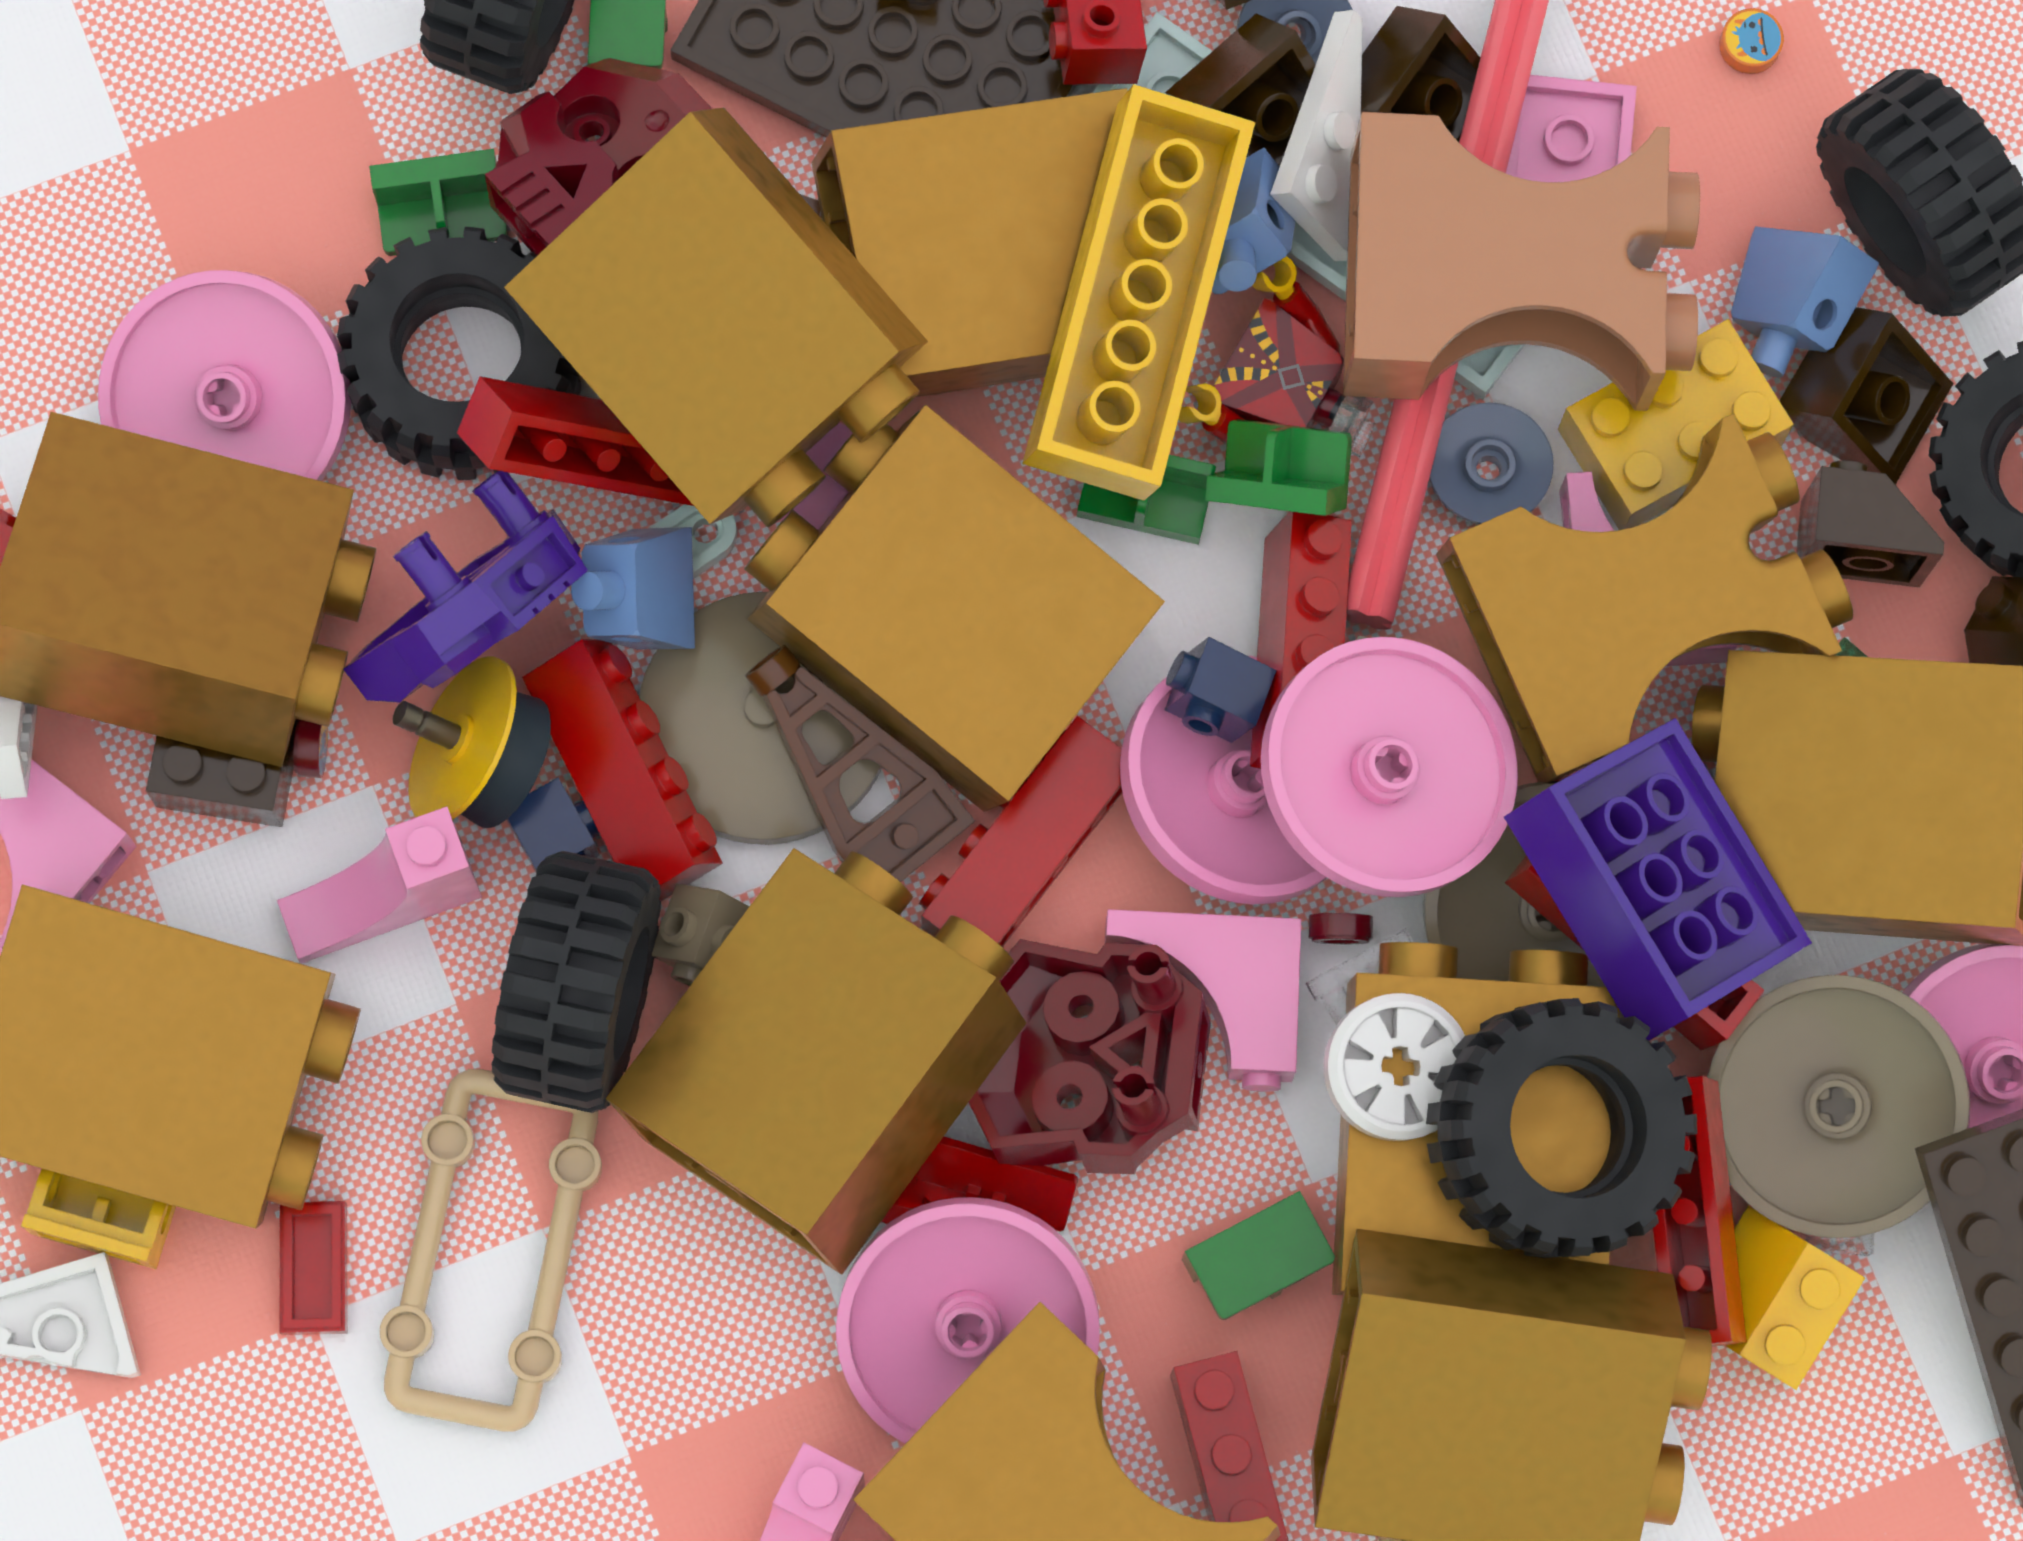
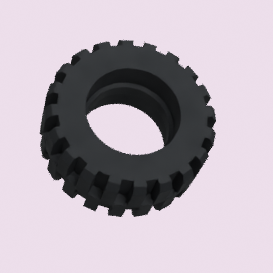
M424 0L425 11L420 25V31L423 33L420 38V48L429 62L437 68L508 94L528 91V88H532L537 82L538 75L543 74L551 54L555 52L564 26L568 23L572 13V6L575 0Z
M1922 69L1895 70L1824 120L1816 145L1817 155L1822 159L1820 168L1824 179L1829 182L1831 187L1830 194L1836 206L1841 208L1846 217L1845 222L1853 235L1856 234L1865 246V252L1879 262V266L1884 270L1885 276L1895 287L1899 286L1905 292V296L1914 304H1922L1924 310L1933 315H1940L1941 317L1961 316L2023 274V178L2016 165L2011 164L2004 152L2006 149L1996 135L1993 136L1984 125L1985 120L1974 108L1970 109L1963 102L1962 95L1952 86H1944L1941 78L1932 73H1924Z
M465 226L463 237L449 238L447 227L428 230L431 240L429 242L415 246L411 237H408L393 246L397 257L386 263L383 258L378 256L365 269L369 282L365 287L360 284L353 285L346 299L350 312L349 316H344L339 320L337 338L342 351L337 356L340 373L350 380L351 385L347 388V392L355 413H358L365 431L373 441L385 444L390 457L403 465L413 460L418 463L422 474L439 478L442 475L443 469H452L455 471L457 480H476V469L486 466L457 434L470 400L456 402L432 398L415 389L405 375L402 361L403 352L412 334L419 326L432 316L453 308L476 307L492 311L512 323L520 338V359L506 381L580 395L581 384L579 373L504 288L537 255L534 252L528 253L527 256L524 255L521 251L520 242L504 234L498 236L496 243L487 241L484 228Z
M2023 341L2017 342L2019 353L2005 358L2001 351L1998 350L1983 359L1988 369L1974 379L1967 372L1955 385L1961 395L1954 405L1946 402L1943 403L1936 418L1943 426L1940 437H1931L1928 455L1936 465V471L1929 474L1932 492L1941 502L1942 507L1939 511L1947 525L1957 534L1960 541L1989 568L2002 576L2008 574L2013 577H2023V513L2015 509L2005 497L1999 482V470L2002 456L2008 443L2023 426Z
M560 851L549 855L538 865L536 876L532 877L527 889V897L525 902L522 903L515 934L512 936L509 957L502 977L501 995L494 1023L496 1025L492 1041L494 1058L491 1064L492 1074H494L493 1080L506 1094L594 1113L610 1106L606 1097L621 1079L623 1073L626 1072L633 1043L636 1041L639 1030V1022L645 1006L649 978L652 974L654 963L652 952L659 931L658 918L661 912V901L659 900L661 888L658 884L659 881L648 870L567 851Z
M1579 998L1556 999L1517 1007L1510 1012L1497 1014L1482 1022L1478 1033L1464 1036L1453 1048L1452 1052L1457 1059L1452 1065L1440 1068L1433 1084L1437 1089L1442 1090L1440 1102L1428 1104L1426 1124L1437 1125L1438 1142L1428 1143L1427 1148L1430 1163L1442 1162L1447 1177L1440 1179L1437 1183L1446 1200L1459 1199L1464 1206L1459 1213V1217L1472 1230L1486 1229L1490 1232V1242L1506 1250H1523L1526 1256L1541 1258L1590 1256L1592 1253L1610 1252L1626 1246L1628 1238L1631 1236L1645 1235L1659 1223L1658 1216L1655 1213L1659 1209H1670L1674 1206L1682 1193L1681 1188L1674 1184L1675 1178L1680 1174H1690L1695 1158V1153L1684 1150L1686 1135L1697 1134V1114L1685 1115L1682 1098L1692 1095V1091L1686 1075L1673 1077L1668 1068V1065L1675 1061L1676 1056L1665 1041L1651 1044L1646 1039L1650 1033V1027L1635 1016L1619 1018L1617 1017V1007L1599 1001L1583 1004ZM1547 1066H1567L1589 1080L1602 1097L1610 1120V1145L1601 1170L1586 1187L1568 1193L1550 1191L1536 1182L1520 1163L1511 1137V1113L1519 1089L1533 1072Z

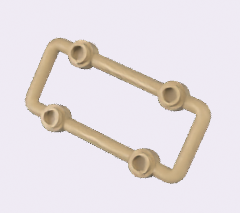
M468 1069L458 1073L450 1081L445 1093L441 1115L432 1118L422 1131L421 1145L431 1162L400 1306L391 1309L384 1316L380 1325V1339L383 1346L389 1352L384 1375V1392L387 1400L396 1409L405 1413L502 1432H515L526 1427L534 1419L539 1407L543 1383L552 1380L558 1374L562 1365V1352L553 1335L583 1192L591 1189L598 1182L602 1173V1161L597 1149L593 1146L598 1124V1111L589 1113L509 1095L495 1083L492 1071ZM473 1094L552 1108L573 1114L568 1139L560 1142L553 1149L549 1158L550 1174L558 1185L528 1331L519 1334L513 1340L508 1352L509 1365L518 1377L513 1403L510 1406L410 1386L414 1360L423 1356L430 1349L434 1340V1327L430 1318L426 1315L425 1309L455 1170L471 1158L475 1149V1137L472 1129L466 1122Z

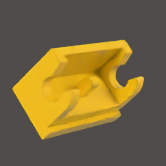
M41 1169L21 1227L34 1236L95 1253L105 1252L109 1257L157 1269L176 1206Z

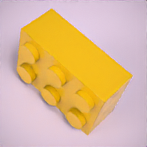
M1727 319L1698 335L1696 355L1691 371L1666 370V374L1647 411H1635L1624 394L1612 382L1568 406L1557 430L1582 471H1592L1594 487L1598 497L1617 528L1622 530L1638 526L1674 506L1693 475L1700 453L1702 437L1722 418L1734 413L1747 441L1770 432L1779 442L1780 446L1783 445L1794 424L1731 322Z

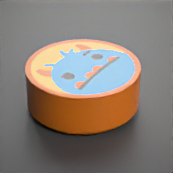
M1756 8L1743 9L1733 14L1727 20L1720 36V52L1725 62L1736 71L1746 74L1761 73L1769 69L1778 59L1784 43V34L1780 23L1770 13Z

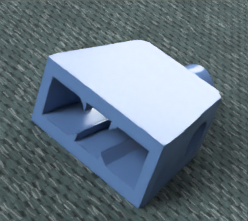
M1265 148L1258 150L1245 160L1212 287L1214 294H1223L1228 290L1234 292L1247 290L1255 283L1257 273L1285 258L1291 251L1295 220L1270 195L1280 166Z
M1755 226L1731 309V315L1735 323L1758 338L1751 356L1760 371L1772 377L1782 378L1795 348L1827 352L1832 349L1875 274L1879 262L1840 235Z
M692 527L631 529L584 545L581 552L582 562L588 571L572 584L571 595L574 603L580 609H583V625L587 637L636 650L695 648Z

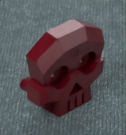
M606 58L586 65L554 96L549 91L538 94L500 121L501 133L498 161L495 168L485 174L490 207L527 248L538 256L689 112L712 108L677 72L612 58ZM591 136H600L598 140L585 141Z
M1020 939L1009 952L1014 963L1002 977L1000 983L1027 1023L968 1102L998 1163L1043 1166L1082 1160L1087 1173L1135 1174L1137 1167L1163 1142L1184 1130L1198 1132L1201 1111L1200 1101L1204 1086L1203 1075L1206 1068V1050L1208 1051L1211 1023L1203 992L1174 968L1165 950L1152 944L1105 943L1098 954ZM1090 1005L1094 1007L1090 1015L1085 1018L1073 1016V1012L1079 1006ZM1142 1060V1067L1136 1065L1131 1066L1137 1063L1138 1061ZM1076 1094L1082 1096L1081 1102L1074 1108L1067 1109L1061 1106L1064 1098L1069 1095Z

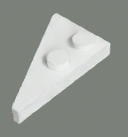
M1355 10L1339 11L1333 14L1270 193L1335 262L1347 261L1350 155L1361 116L1363 18Z
M102 1252L0 1283V1356L128 1378L140 1376V1369L109 1256Z

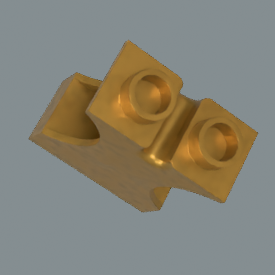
M1734 413L1722 418L1702 437L1695 470L1679 500L1664 514L1641 525L1618 531H1580L1550 523L1520 506L1449 537L1436 553L1538 782L1548 783L1585 768L1627 745L1636 710L1647 688L1671 660L1683 654L1705 647L1729 644L1753 646L1772 652L1817 654L1827 657L1842 651L1832 628L1853 619V608L1843 579L1829 555L1820 549L1800 558L1793 551L1780 558L1768 561L1755 556L1750 549L1749 536L1751 533L1760 530L1777 517L1778 511L1790 507L1800 500L1799 489L1792 467L1779 442L1770 432L1747 441Z
M1041 1302L1025 1316L853 1499L895 1541H1275L1281 1535L1278 1526L1268 1516L1241 1522H1212L1195 1519L1162 1506L1136 1487L1117 1463L1107 1438L1102 1406L1103 1385L1106 1374L1104 1365L1100 1358Z

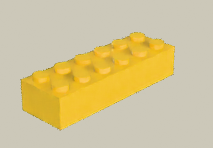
M1135 84L1131 86L1119 101L1024 454L1023 465L1143 501L1161 487L1255 122Z

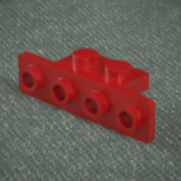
M943 1136L881 1222L888 1224L907 1211L938 1200L974 1197L996 1200L1019 1207L1039 1217L1056 1231H1063L1070 1213L1078 1177L1073 1173L1045 1165L999 1164L992 1150Z

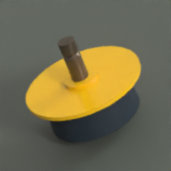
M486 656L470 663L445 688L431 712L423 711L422 708L406 701H402L395 709L393 724L419 735L411 763L408 783L409 803L414 816L419 817L447 806L452 820L461 814L482 828H492L507 820L518 809L532 789L542 768L549 745L551 731L550 713L542 699L517 692L514 673L505 661L494 656Z

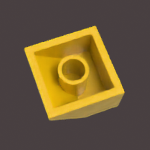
M1748 1205L1734 1227L1747 1343L1725 1346L1797 1390L1862 1285L1865 1277Z

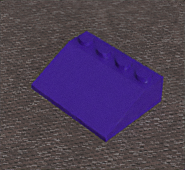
M1676 718L1555 783L1504 816V819L1624 1018L1635 1016L1650 1027V1033L1646 1037L1648 1041L1812 944L1809 936Z

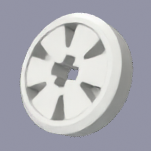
M1392 993L1381 995L1359 1004L1339 1021L1326 1046L1323 1065L1324 1079L1332 1103L1349 1124L1374 1138L1388 1141H1405L1438 1130L1437 1125L1426 1124L1428 1104L1440 1102L1442 1090L1437 1089L1433 1084L1440 1068L1452 1065L1457 1059L1452 1050L1465 1036L1463 1030L1445 1009L1421 996ZM1395 1048L1402 1050L1404 1061L1414 1063V1074L1403 1077L1404 1086L1394 1085L1393 1074L1382 1072V1060L1393 1058L1392 1049Z

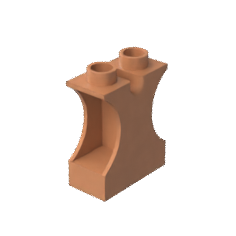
M1361 112L1350 155L1343 396L1419 400L1439 375L1462 359L1494 347L1529 344L1561 350L1586 361L1606 375L1619 388L1635 411H1647L1666 374V370H1692L1698 337V302L1696 295L1667 293V272L1639 269H1651L1660 248L1693 249L1697 238L1700 214L1699 175L1693 172L1669 171L1670 127H1656L1650 137L1636 152L1623 162L1602 173L1580 180L1540 182L1514 177L1485 164L1467 151L1454 138L1439 116Z

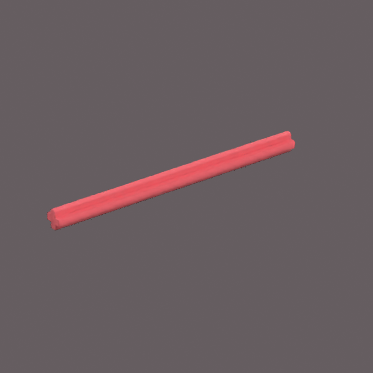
M1495 0L1459 143L1476 158L1504 173L1507 170L1549 0ZM1458 362L1439 375L1419 400L1394 399L1349 576L1346 621L1365 623L1373 629L1380 630L1391 629L1394 622Z

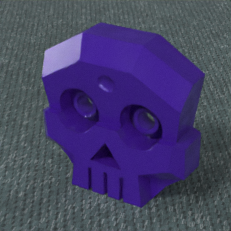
M497 471L472 491L475 496L479 497L508 537L502 543L479 555L457 573L431 540V536L427 531L413 539L393 555L396 562L399 561L425 597L367 644L343 669L366 700L401 702L423 685L435 688L461 671L492 645L520 630L537 613L541 612L552 600L556 599L567 587L571 586L588 571L579 557L581 548L554 509L548 513L545 510L539 513L508 472Z

